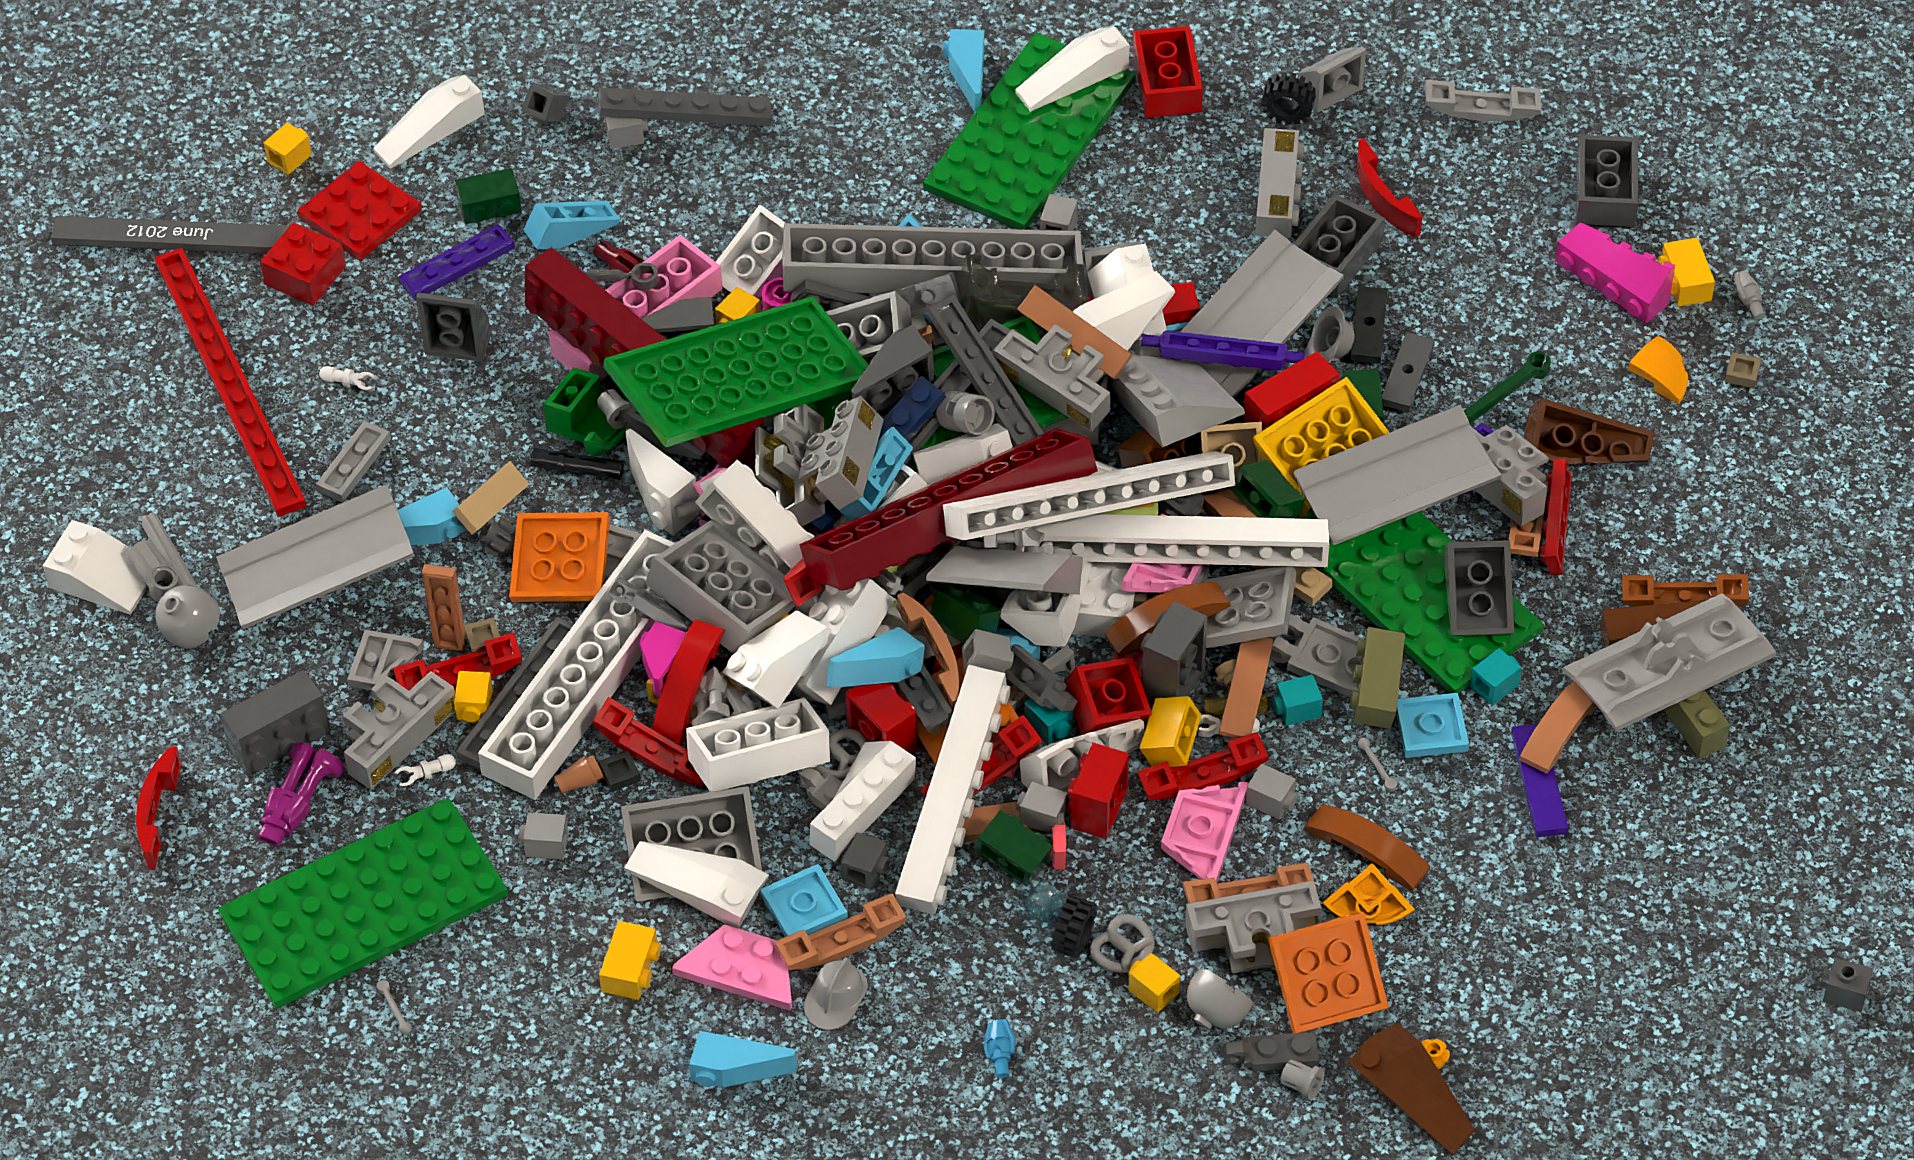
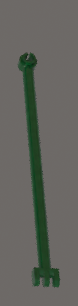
M1536 351L1529 354L1527 363L1522 368L1463 410L1469 423H1473L1532 378L1540 379L1546 376L1550 371V357L1547 356L1546 362H1544L1546 353Z

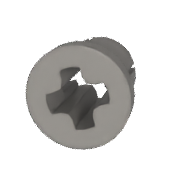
M613 389L603 392L597 400V406L606 415L607 422L614 429L626 427L627 413L633 405L629 401H625Z
M1291 1059L1283 1069L1281 1084L1302 1092L1303 1097L1312 1100L1322 1086L1325 1074L1324 1069L1317 1066L1311 1068Z

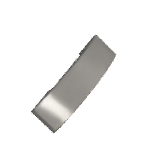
M1426 80L1425 82L1426 105L1453 117L1475 121H1512L1533 117L1541 113L1540 89L1511 87L1510 94L1455 90V82Z

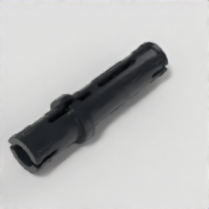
M537 447L533 448L531 455V467L549 468L557 470V473L564 474L565 471L617 480H621L623 476L624 461L578 455L568 453V450L565 449L551 451Z

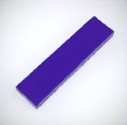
M497 224L400 275L399 281L416 301L417 293L429 294L515 249V244L505 230Z
M1538 724L1512 727L1511 736L1536 838L1568 834V824L1554 767L1546 774L1519 760L1525 745Z

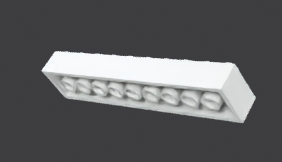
M644 530L479 751L478 756L483 776L534 800L537 799L592 724L593 719L607 697L611 698L642 656V651L639 647L640 639L643 633L649 631L655 623V620L652 618L645 619L639 616L634 611L635 607L630 604L617 603L608 595L611 587L620 576L637 588L643 587L668 603L649 588L645 581L654 557L675 543Z

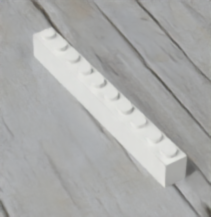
M1216 451L944 504L946 536L968 540L1235 486L1233 455Z
M1092 514L1034 526L1037 531L1045 534L1044 539L1038 546L1043 547V553L1053 554V548L1072 549V556L1083 557V562L1328 566V519ZM1015 543V551H1024V546H1016Z

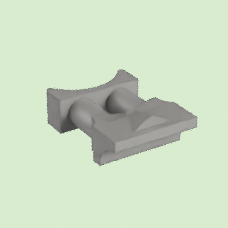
M1033 526L983 536L984 548L997 547L1003 543H1016V546H1039L1045 534L1037 531Z
M715 667L704 674L693 703L697 705L698 716L692 720V727L715 721L720 716H730L729 706L722 703V695L725 694L727 681L720 676L718 669Z

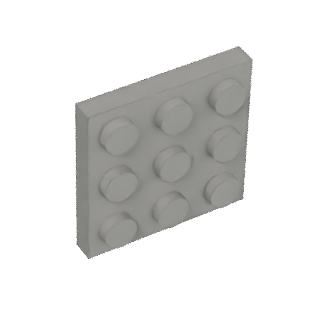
M1276 566L1204 580V582H1216L1231 605L1207 617L1206 648H1216L1227 644L1243 643L1250 640L1287 634L1296 579L1294 566Z

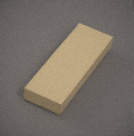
M509 461L452 512L472 535L523 491L529 483Z

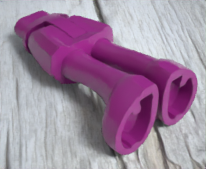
M304 742L294 743L289 750V758L292 761L289 771L281 787L272 788L267 797L263 818L260 821L262 828L257 835L259 840L279 847L283 839L291 836L292 832L301 824L312 809L309 802L322 778L325 776L335 779L343 774L345 769L343 763L330 752L321 748L315 752L310 744ZM305 769H309L304 781L295 793V787Z

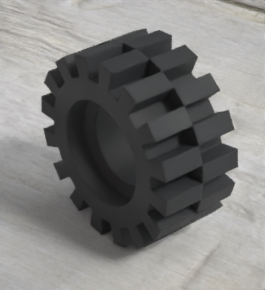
M1282 72L1281 77L1278 74H1274L1273 78H1269L1267 83H1265L1261 99L1262 110L1264 113H1268L1270 119L1276 117V122L1281 123V120H1285L1286 125H1290L1291 121L1295 125L1300 124V120L1305 122L1312 113L1316 97L1315 87L1311 88L1312 83L1310 81L1305 83V77L1303 76L1299 79L1296 78L1295 73H1291V77L1287 76V72ZM1283 97H1288V98H1291V99H1293V100H1287V99H1285V98H1283Z
M1074 895L1068 896L1066 903L1064 902L1062 906V911L1059 912L1058 921L1054 926L1055 931L1052 933L1051 950L1075 959L1080 957V954L1084 952V946L1088 944V938L1091 936V930L1095 924L1094 919L1097 916L1096 903Z

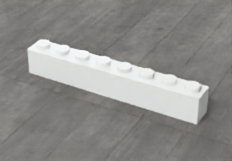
M968 665L895 892L896 900L901 907L935 915L938 904H944L947 894V886H944L947 875L952 876L954 873L956 857L953 856L956 847H961L965 838L966 829L963 828L965 818H971L975 800L972 799L974 790H979L982 785L984 771H981L983 761H989L993 747L990 739L992 733H997L1000 728L1002 715L999 714L1001 704L1006 705L1009 699L1010 686H1007L1005 673Z

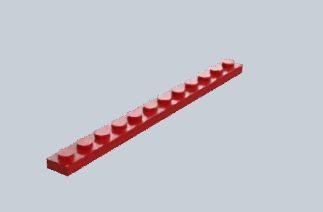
M183 248L154 257L156 266L277 517L305 508V498Z

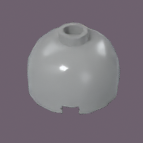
M193 585L175 586L160 598L156 607L155 619L158 630L170 643L183 649H189L205 643L210 638L207 634L211 631L212 627H217L220 609L217 601L204 589Z
M1199 968L1193 976L1187 991L1188 1005L1196 1014L1193 1020L1208 1030L1212 1026L1227 1029L1241 1023L1249 1013L1254 1002L1236 988L1234 990L1227 985V981L1204 968Z

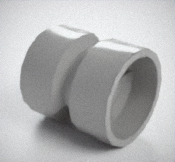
M949 391L945 393L946 398L937 407L939 423L942 427L952 431L982 435L991 428L994 421V406L990 399L981 395Z

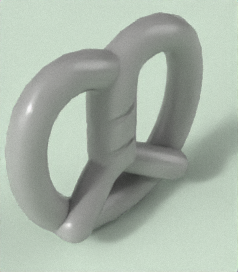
M845 728L834 732L829 738L830 754L840 763L838 769L830 770L821 764L812 769L818 771L821 776L824 773H828L842 782L852 765L850 767L848 765L853 764L858 755H849L837 743L841 739L850 738L856 741L862 749L864 743L868 742L867 739L854 729Z
M1122 914L1110 922L1107 931L1094 938L1090 946L1091 956L1097 964L1109 971L1127 973L1136 961H1143L1153 952L1154 936L1149 926L1143 920L1134 915ZM1123 924H1130L1137 928L1144 938L1133 944L1118 933L1117 929ZM1105 942H1110L1124 953L1122 963L1113 962L1104 957L1100 952L1101 945ZM1142 950L1139 956L1132 960L1134 953Z

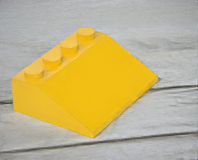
M1345 377L1254 436L1252 440L1262 460H1268L1304 497L1293 471L1390 432L1350 380ZM1306 498L1296 519H1300L1312 511Z

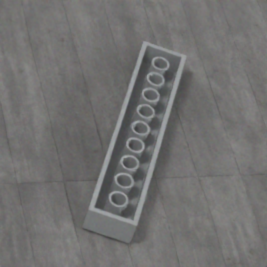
M784 223L782 244L783 291H793L804 280H809L853 293L885 294L953 272L961 296L1026 297L1033 286L1036 285L1053 298H1081L1084 268L1080 231Z

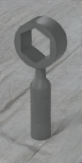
M647 262L635 265L631 273L609 269H587L586 275L593 281L620 282L623 279H632V284L639 290H650L658 283L657 268L655 265ZM641 273L652 274L649 280L637 278Z

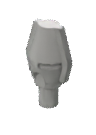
M1737 271L1734 273L1738 298L1751 310L1755 320L1764 318L1765 313L1761 306L1762 295L1759 284L1747 271Z

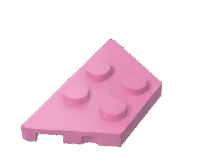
M1132 563L1122 580L1121 590L1165 593L1182 586L1194 584L1205 564Z
M1238 782V787L1220 789L1219 785H1215L1201 790H1180L1161 841V849L1199 879L1215 877L1217 882L1246 798L1247 785L1249 783Z
M724 924L672 967L673 975L789 1011L792 1008L788 968L775 947V941L777 940Z

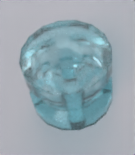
M1043 881L1036 885L1034 894L1029 895L1023 901V906L1034 919L1039 922L1048 923L1053 917V910L1059 909L1062 906L1064 898L1057 888Z

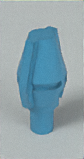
M997 1019L988 1023L984 1040L986 1056L995 1063L997 1078L1009 1076L1008 1062L1011 1060V1055L1015 1053L1016 1039L1007 1019Z

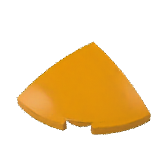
M1657 336L1629 362L1628 370L1653 382L1654 392L1680 404L1687 389L1688 372L1685 371L1683 358L1677 349L1662 337Z
M1373 863L1350 883L1346 882L1323 902L1338 917L1364 912L1367 924H1376L1377 926L1396 922L1415 911L1411 904L1394 885L1392 886Z

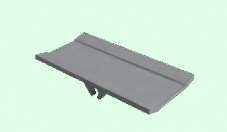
M1274 230L1180 332L1284 344L1344 279V275L1319 262L1292 244L1278 231ZM1196 361L1233 398L1260 370V368L1233 367L1227 364H1205Z
M1461 405L1293 471L1294 477L1316 518L1328 519L1329 540L1333 546L1502 478L1501 473L1491 461L1473 431Z
M386 484L221 554L216 558L236 609L242 629H246L316 598L328 599V593L335 591L338 595L344 586L410 559L415 554Z
M1721 593L1666 620L1658 617L1656 618L1657 624L1653 626L1647 622L1640 632L1563 667V672L1574 682H1577L1603 712L1613 729L1618 731L1775 657L1776 651L1768 639L1735 603Z

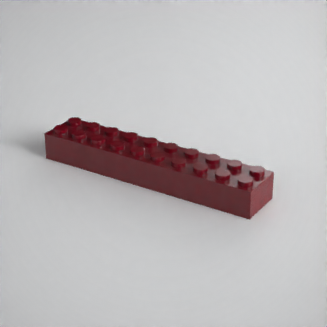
M552 247L525 265V306L532 314H537L553 331H558L573 347L579 348L594 364L600 365L603 369L604 361L607 357L667 340ZM764 417L691 440L694 441L700 450H705L714 457L723 468L728 469L737 459L742 465L749 466L755 461V428L761 427L763 429Z
M1055 428L799 544L808 577L811 580L837 588L840 591L851 589L856 586V582L864 578L877 577L882 574V570L890 566L903 565L908 562V558L914 555L932 552L934 546L958 540L957 538L946 536L944 504L1085 477L1096 473L1098 469L1090 439L1087 436Z

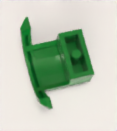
M575 367L571 369L544 403L546 431L584 443L587 453L593 456H600L616 446L626 436L627 426L621 429L612 428L607 422L606 415L598 408L597 400L601 395L600 376Z

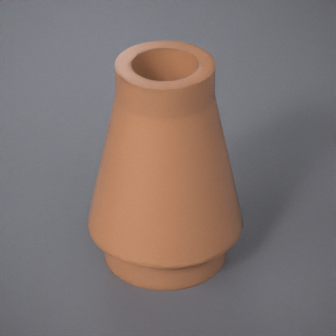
M584 755L554 778L563 794L567 791L598 784L597 781L604 778L594 755L587 758Z

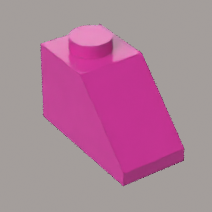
M655 621L651 629L643 633L639 647L642 651L643 664L655 696L660 698L668 672L686 632Z

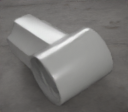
M142 540L134 544L127 551V557L149 587V594L152 599L159 602L160 598L168 590L177 586L178 574L176 570L167 565L151 540ZM166 581L170 585L164 587L158 585L157 582Z

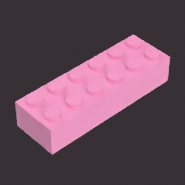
M679 235L644 261L655 265L657 268L658 283L654 288L639 290L632 284V279H623L620 282H615L606 291L638 317L643 318L681 299L713 297L723 289L721 266L682 235ZM641 273L637 278L649 280L652 274ZM549 331L551 355L569 370L575 367L599 375L600 381L609 375L600 365L594 364L579 348L573 347L558 331Z

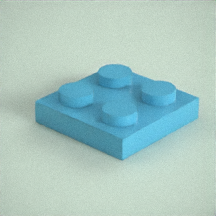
M1458 693L1398 699L1396 715L1405 758L1468 752L1469 741Z
M819 864L760 889L762 899L785 937L801 930H805L806 934L809 935L848 919L847 910Z

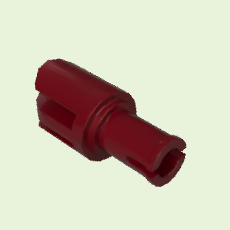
M600 240V243L597 242L593 249L595 257L609 264V270H621L624 273H629L635 265L645 261L627 248L618 250L605 240Z

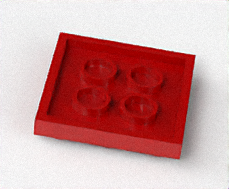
M359 160L300 207L297 213L299 219L322 235L342 243L343 250L361 261L420 213L422 207L419 201Z

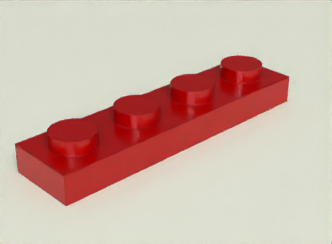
M1554 459L1553 470L1548 472L1550 496H1546L1545 501L1548 520L1543 521V535L1546 540L1545 544L1540 547V556L1542 563L1547 564L1550 575L1563 574L1572 481L1566 459Z

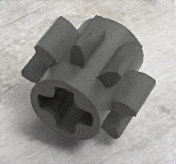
M500 517L498 523L492 519L489 520L479 535V539L484 541L481 545L484 547V551L494 557H497L499 552L505 555L514 548L515 533L513 532L516 528L513 527V523L503 517Z

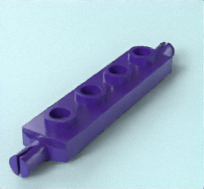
M1167 330L1161 336L1143 334L1141 346L1159 348L1161 357L1173 360L1184 359L1200 361L1205 364L1219 363L1233 367L1245 366L1260 368L1266 371H1281L1286 362L1298 363L1305 359V352L1287 351L1286 345L1281 343Z

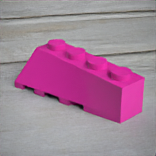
M1581 222L1558 241L1555 261L1562 268L1571 271L1581 278L1584 283L1591 285L1603 293L1607 299L1616 302L1632 316L1639 318L1646 324L1669 304L1675 265L1669 262L1662 265L1656 262L1654 255L1647 252L1640 255L1632 251V245L1625 242L1616 244L1612 242L1610 235Z

